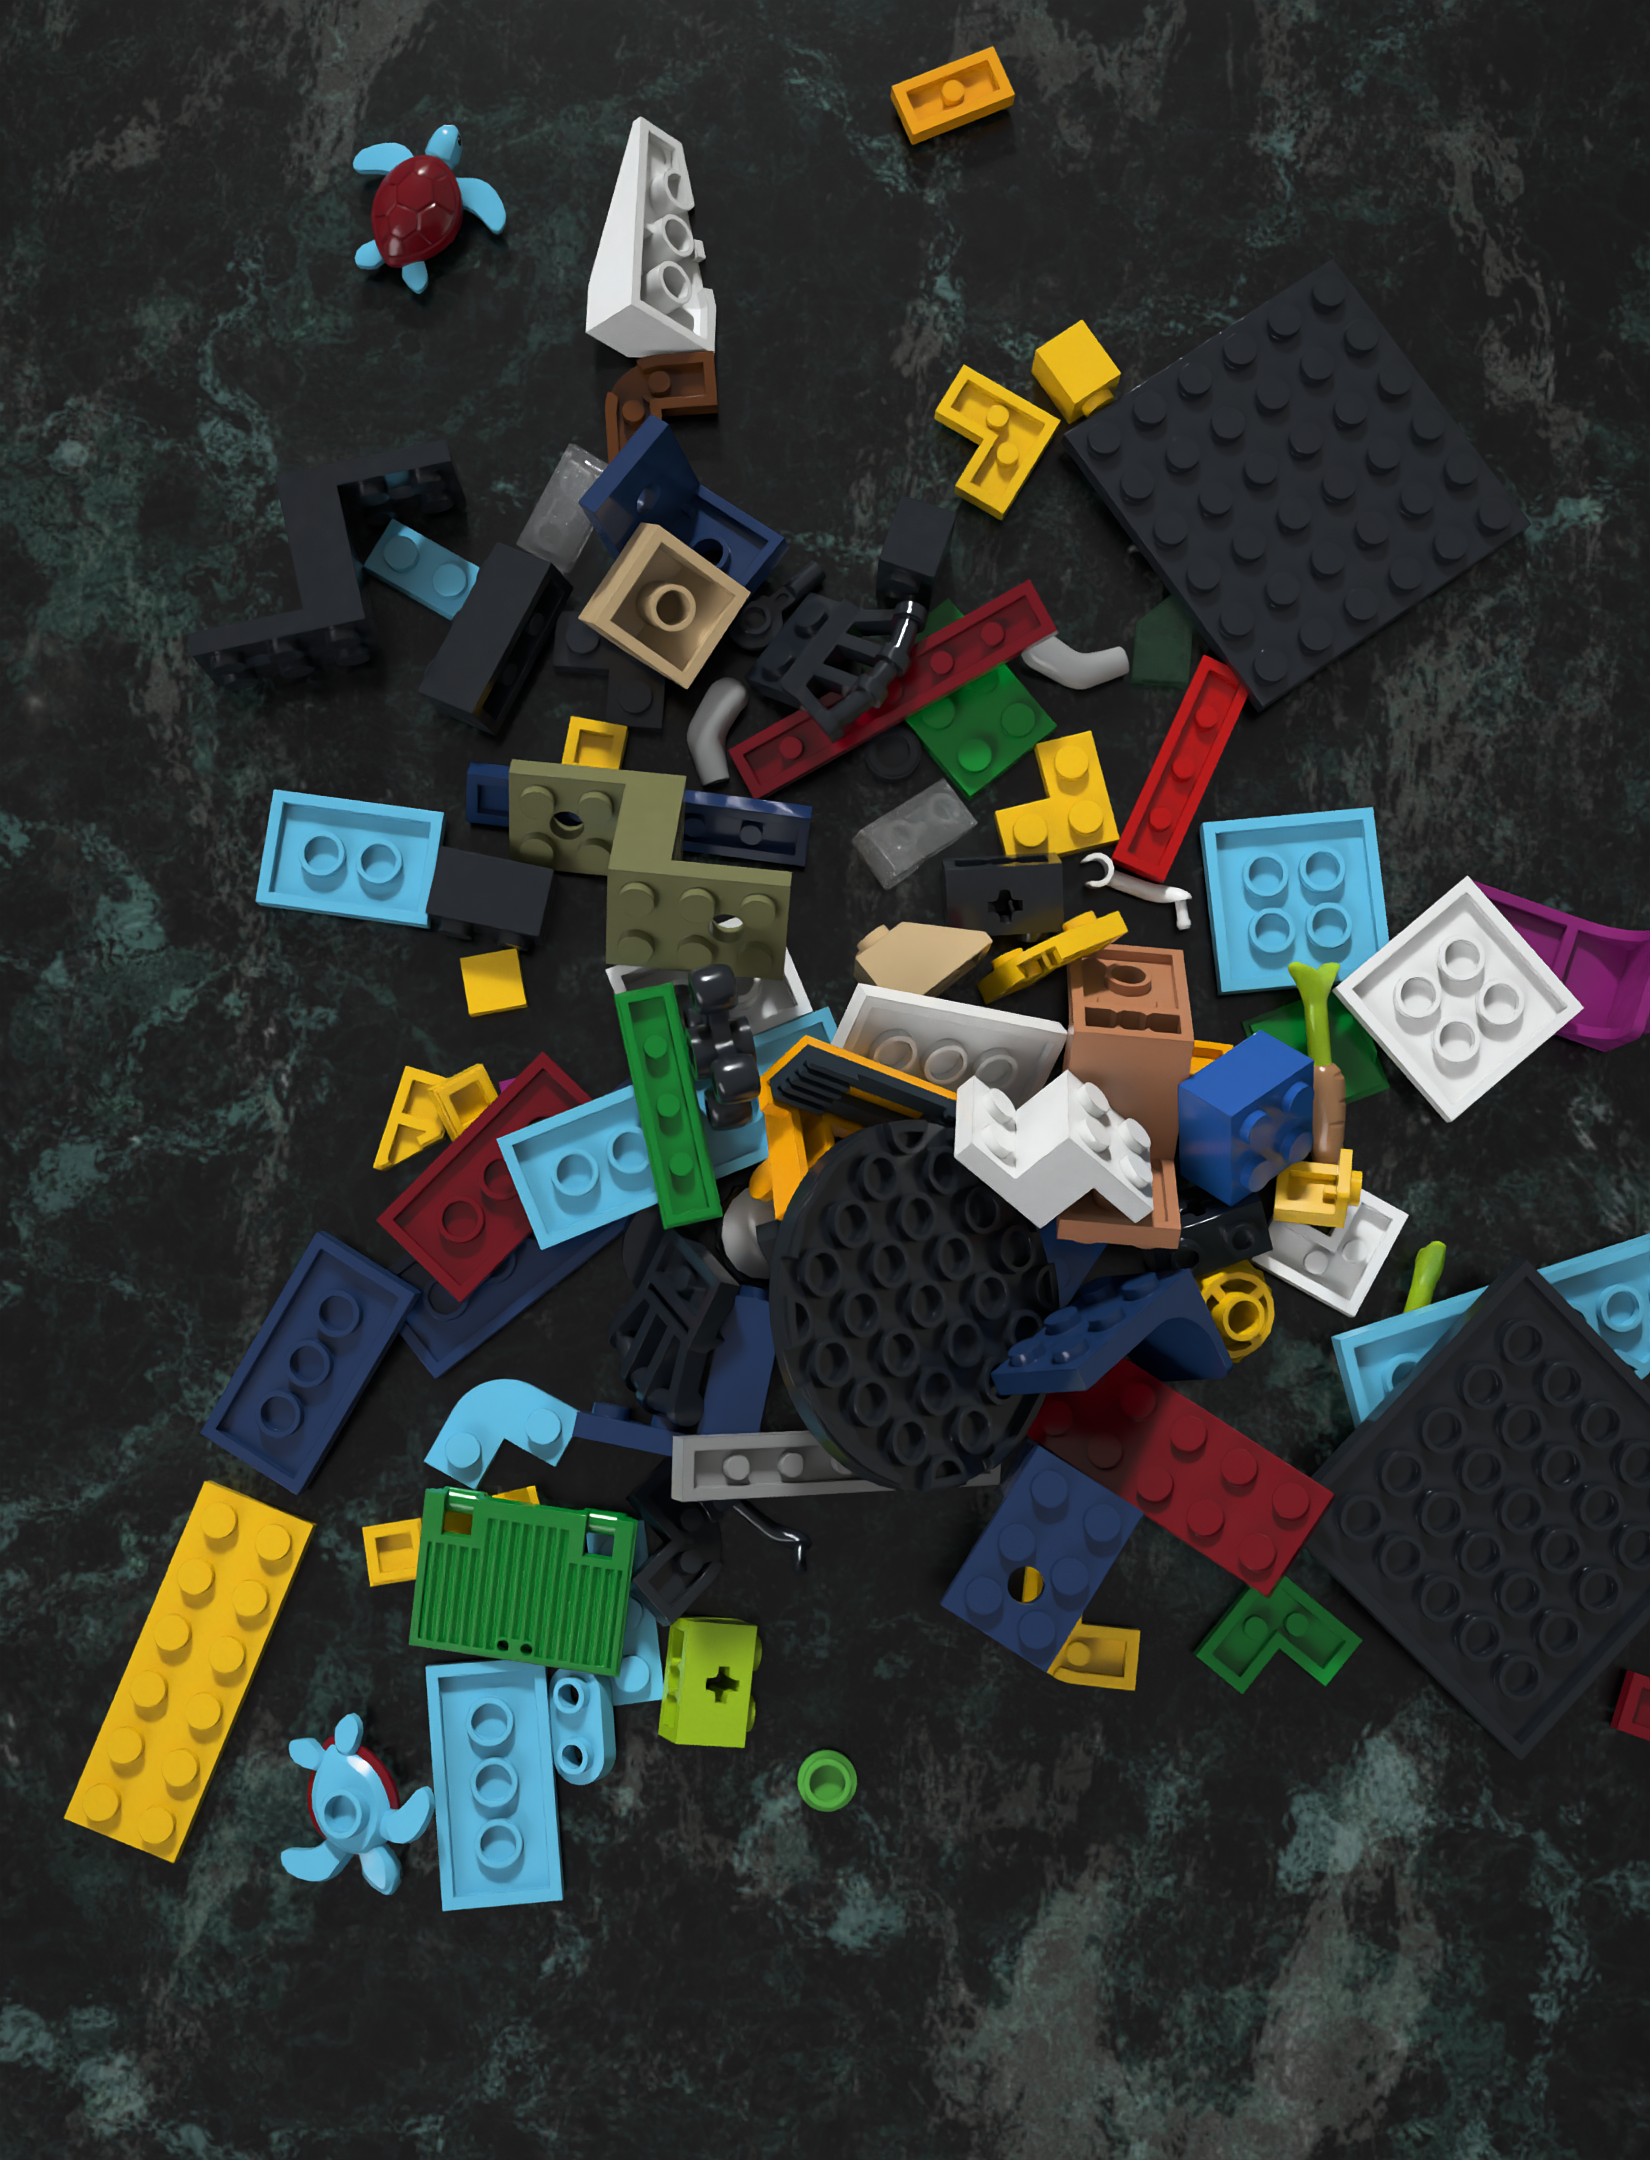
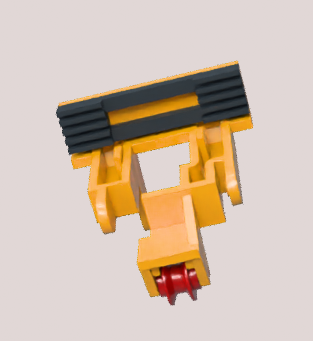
M805 1035L760 1076L761 1093L758 1099L760 1111L764 1112L769 1156L753 1172L749 1182V1192L751 1197L763 1202L773 1199L775 1218L782 1221L787 1206L799 1183L816 1161L835 1145L833 1135L845 1138L858 1130L876 1124L901 1120H926L928 1123L938 1124L946 1128H955L957 1093Z

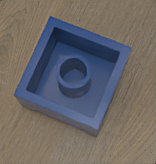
M1259 1030L1178 1085L1180 1175L1232 1207L1252 1192L1261 1190L1269 1180L1293 1163L1302 1161L1312 1151L1314 1060L1266 1032Z

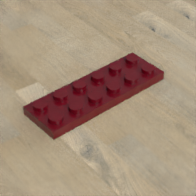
M1124 1357L1087 1391L1047 1393L1035 1421L1025 1435L1059 1459L1143 1511L1144 1516L1267 1599H1270L1336 1499L1333 1492Z

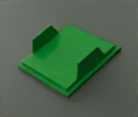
M1333 987L1327 999L1332 1063L1341 1069V1073L1345 1077V1102L1347 1105L1390 1088V1085L1378 1059L1377 1050L1371 1035L1332 992L1335 988ZM1302 999L1241 1022L1247 1038L1262 1030L1308 1056Z

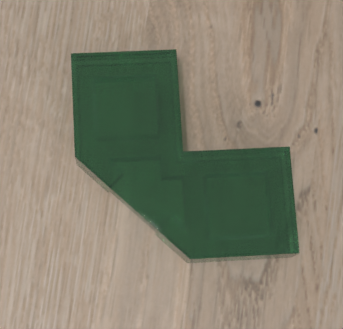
M1172 594L1140 619L1134 627L1130 683L1186 688L1189 683L1192 634L1200 633Z

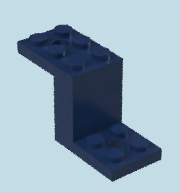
M741 1285L739 1296H735L733 1308L725 1317L718 1331L725 1341L714 1348L703 1401L704 1412L699 1420L697 1433L688 1432L689 1427L671 1422L667 1415L653 1414L651 1424L631 1420L632 1408L594 1402L592 1412H577L572 1436L672 1456L673 1436L760 1433L776 1359L770 1326L769 1290Z
M1027 1437L1000 1480V1485H997L994 1490L1004 1499L939 1604L1039 1669L1047 1672L1144 1512ZM1024 1566L1035 1568L1040 1573L1043 1582L1040 1594L1029 1602H1019L1013 1599L1009 1594L1007 1585L1011 1573L1017 1568Z

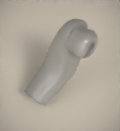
M1053 636L1021 654L1024 662L1029 667L1073 689H1087L1129 672L1127 655L1120 646L1097 652L1079 653Z
M726 677L715 681L706 692L689 724L687 743L702 786L713 785L730 778L725 751L726 736L739 713L746 707L749 698L747 689L735 678Z

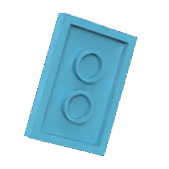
M274 789L255 902L260 906L430 929L431 920L425 914L440 846H443L447 816L444 812Z

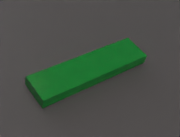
M673 982L614 994L613 997L663 1228L669 1229L723 1217Z

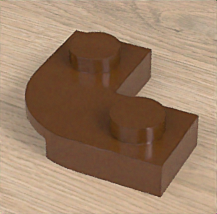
M714 351L659 354L636 360L637 366L626 372L615 384L612 391L607 393L605 419L609 464L650 414L663 421V417L718 413Z

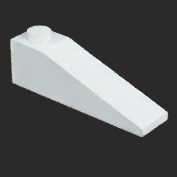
M641 116L633 121L589 281L586 333L627 357L643 358L659 354L714 351L715 353L716 304L713 290L703 288L698 263L704 260L706 256L703 242L696 239L693 240L688 211L695 204L682 143Z

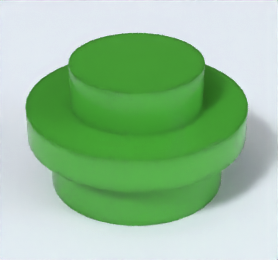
M821 1750L811 1754L802 1763L798 1773V1789L803 1800L810 1807L823 1812L836 1811L847 1805L854 1796L857 1787L856 1771L851 1761L845 1755L834 1750Z

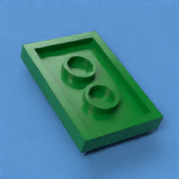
M947 598L929 613L925 629L916 635L914 644L964 617V615ZM1005 664L902 721L907 728L914 732L922 747L968 801L1031 752L1037 743L1043 742L1052 735L1057 728L1055 722ZM864 665L861 667V674L872 669V667Z

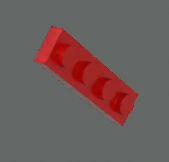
M1203 655L1111 857L1113 864L1157 884H1162L1168 874L1248 696L1242 684L1238 686L1240 682L1228 665Z

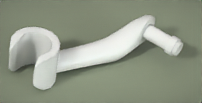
M1102 853L1090 854L1081 861V863L1097 861L1105 869V875L1101 881L1084 883L1086 887L1098 889L1107 885L1144 900L1156 903L1175 902L1178 920L1177 927H1179V930L1190 928L1191 920L1188 916L1186 900L1192 899V896L1187 891L1176 887L1151 883L1114 870L1112 860Z

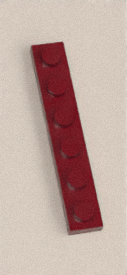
M1029 579L914 644L909 657L912 661V666L903 677L896 676L887 688L889 696L881 707H871L842 729L845 735L834 744L807 712L800 709L729 749L728 752L753 799L763 800L1055 636L1059 632ZM872 669L868 670L867 672H865V673H863V674H867V675H868ZM830 692L817 700L823 707L830 710L846 697Z

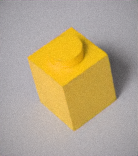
M1080 320L1036 349L1031 369L1035 378L1068 424H1071L1084 414L1089 418L1114 402V394L1121 376V372L1083 320Z

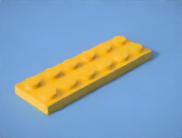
M210 1480L204 1481L64 1819L169 1862L175 1863L180 1859L317 1523Z

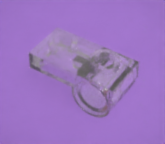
M569 444L516 544L536 557L552 562L559 571L570 573L594 529L578 501L609 464L576 444Z
M945 778L861 829L853 838L851 845L882 887L888 890L914 873L927 859L968 834L978 822Z

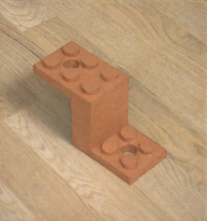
M1110 944L1103 950L1066 964L1069 1026L1062 1073L1068 1069L1084 1084L1086 1082L1094 1084L1105 1095L1112 1109L1125 1120L1132 1118L1144 1128L1151 1141L1150 1162L1153 1175L1154 1210L1137 1223H1134L1093 1188L1056 1216L1057 1239L1074 1240L1083 1244L1100 1242L1133 1245L1142 1249H1154L1157 1247L1178 1249L1181 1223L1174 1167V1156L1179 1133L1178 1085L1188 1079L1195 1042L1183 950Z

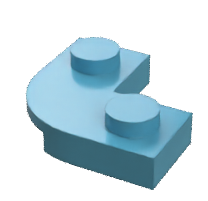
M514 1379L488 1381L474 1387L459 1400L424 1462L474 1490L479 1488L505 1440L514 1443L556 1467L574 1437L572 1434L576 1415L580 1411L527 1382Z

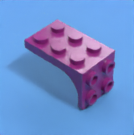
M1473 881L1584 1007L1583 1010L1560 1028L1555 1035L1603 1052H1608L1639 1039L1642 1033L1648 1034L1650 1032V930L1632 931L1596 924Z

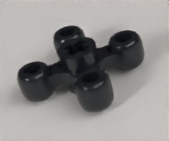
M727 964L699 967L688 974V987L691 999L686 1001L682 1007L686 1048L695 1080L700 1081L711 1078L712 1086L704 1091V1105L710 1127L714 1131H728L744 1127L753 1120L751 1100L757 1098L761 1093L755 1044L746 1016L730 1019L729 1011L738 1005V990L732 968Z

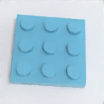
M1373 807L1205 822L1199 827L1218 995L1297 988L1287 968L1290 963L1296 961L1312 966L1315 969H1318L1325 963L1334 962L1340 964L1341 968L1335 977L1333 985L1340 984L1389 942Z

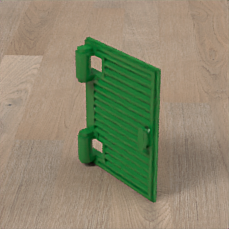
M445 1486L444 1489L427 1488L425 1491L409 1645L619 1678L639 1521L628 1517L626 1513L587 1507L584 1510H572L493 1498L488 1496L487 1492ZM452 1511L472 1514L471 1535L444 1531L446 1513ZM587 1533L614 1536L612 1557L585 1553ZM499 1641H501V1643H502L503 1645H505L506 1647L503 1648V1647L500 1645V1642H499Z

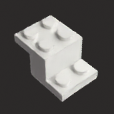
M1067 1069L1016 1111L1010 1099L997 1088H988L976 1076H972L957 1089L954 1157L1040 1229L1093 1188L1134 1223H1137L1154 1210L1150 1138L1137 1121L1132 1118L1125 1120L1112 1109L1105 1095L1094 1084L1090 1082L1084 1084Z

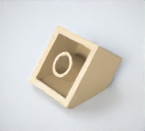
M641 522L578 619L623 651L681 687L688 689L751 592L661 526Z
M901 922L889 931L883 924L858 943L857 947L860 951L855 955L853 977L858 983L936 998L984 961L993 941L984 931Z

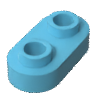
M558 1669L549 1685L554 1765L558 1773L569 1783L575 1785L589 1784L605 1777L613 1768L616 1759L611 1682L609 1677L605 1675ZM572 1685L577 1689L579 1694V1699L577 1703H575L571 1698ZM575 1746L582 1752L583 1759L581 1764L576 1758Z

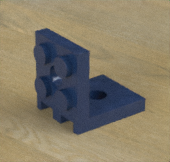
M650 414L578 501L614 561H616L641 522L661 526L699 555L709 550L723 551L720 562L715 566L751 592L745 603L790 549L783 536L701 485L669 424L653 414Z

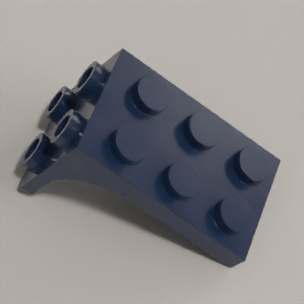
M1190 1268L1104 1276L1088 1282L1079 1290L1081 1296L1069 1307L1059 1309L1050 1314L1044 1320L1045 1327L1033 1338L1023 1340L1014 1345L1008 1351L1009 1358L990 1375L1000 1395L1087 1391L1128 1353L1135 1365L1162 1382L1222 1379L1233 1370V1362Z

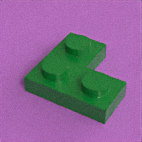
M1284 1576L1270 1599H1267L1247 1585L1193 1654L1238 1692L1243 1694L1278 1649L1284 1652L1318 1682L1327 1686L1362 1642V1639L1288 1577Z

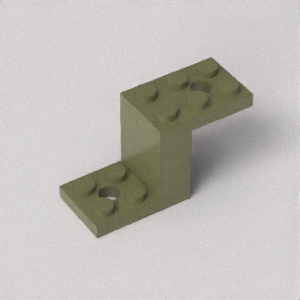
M512 759L509 769L510 860L554 869V871L607 876L606 964L688 972L703 966L727 964L732 968L734 976L783 981L792 872L683 861L687 776ZM559 812H571L579 816L583 823L577 826H567L557 821L554 815ZM728 914L737 917L743 924L734 928H726L718 925L713 918L718 915Z

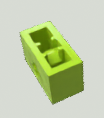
M681 1615L670 1625L658 1735L675 1744L745 1747L746 1732L752 1729L755 1720V1702L753 1696L750 1695L752 1672L758 1669L762 1655V1645L760 1637L757 1635L756 1625L740 1619ZM720 1673L721 1678L719 1684H710L709 1688L707 1689V1678L717 1677V1674Z

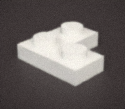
M1361 1189L1359 1207L1348 1206L1344 1228L1332 1227L1328 1235L1307 1224L1273 1221L1272 1215L1267 1226L1273 1250L1248 1260L1348 1317H1355L1409 1215Z

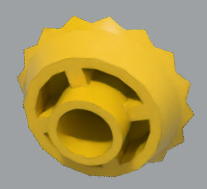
M1248 1259L1194 1278L1233 1363H1239L1245 1356L1255 1352L1263 1344L1271 1332L1275 1317L1274 1302L1271 1296L1272 1289L1266 1284L1263 1271L1254 1268Z

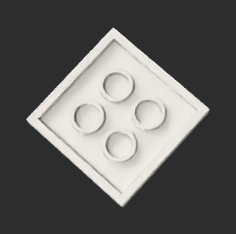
M1469 876L1462 879L1332 990L1447 1123L1458 1117L1584 1009L1580 1002Z

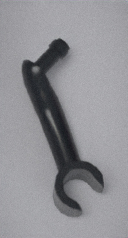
M745 1498L713 1500V1505L717 1510L723 1512L730 1509L734 1510L767 1541L794 1550V1574L804 1575L806 1573L805 1550L810 1549L812 1546L809 1537L775 1523L757 1510Z

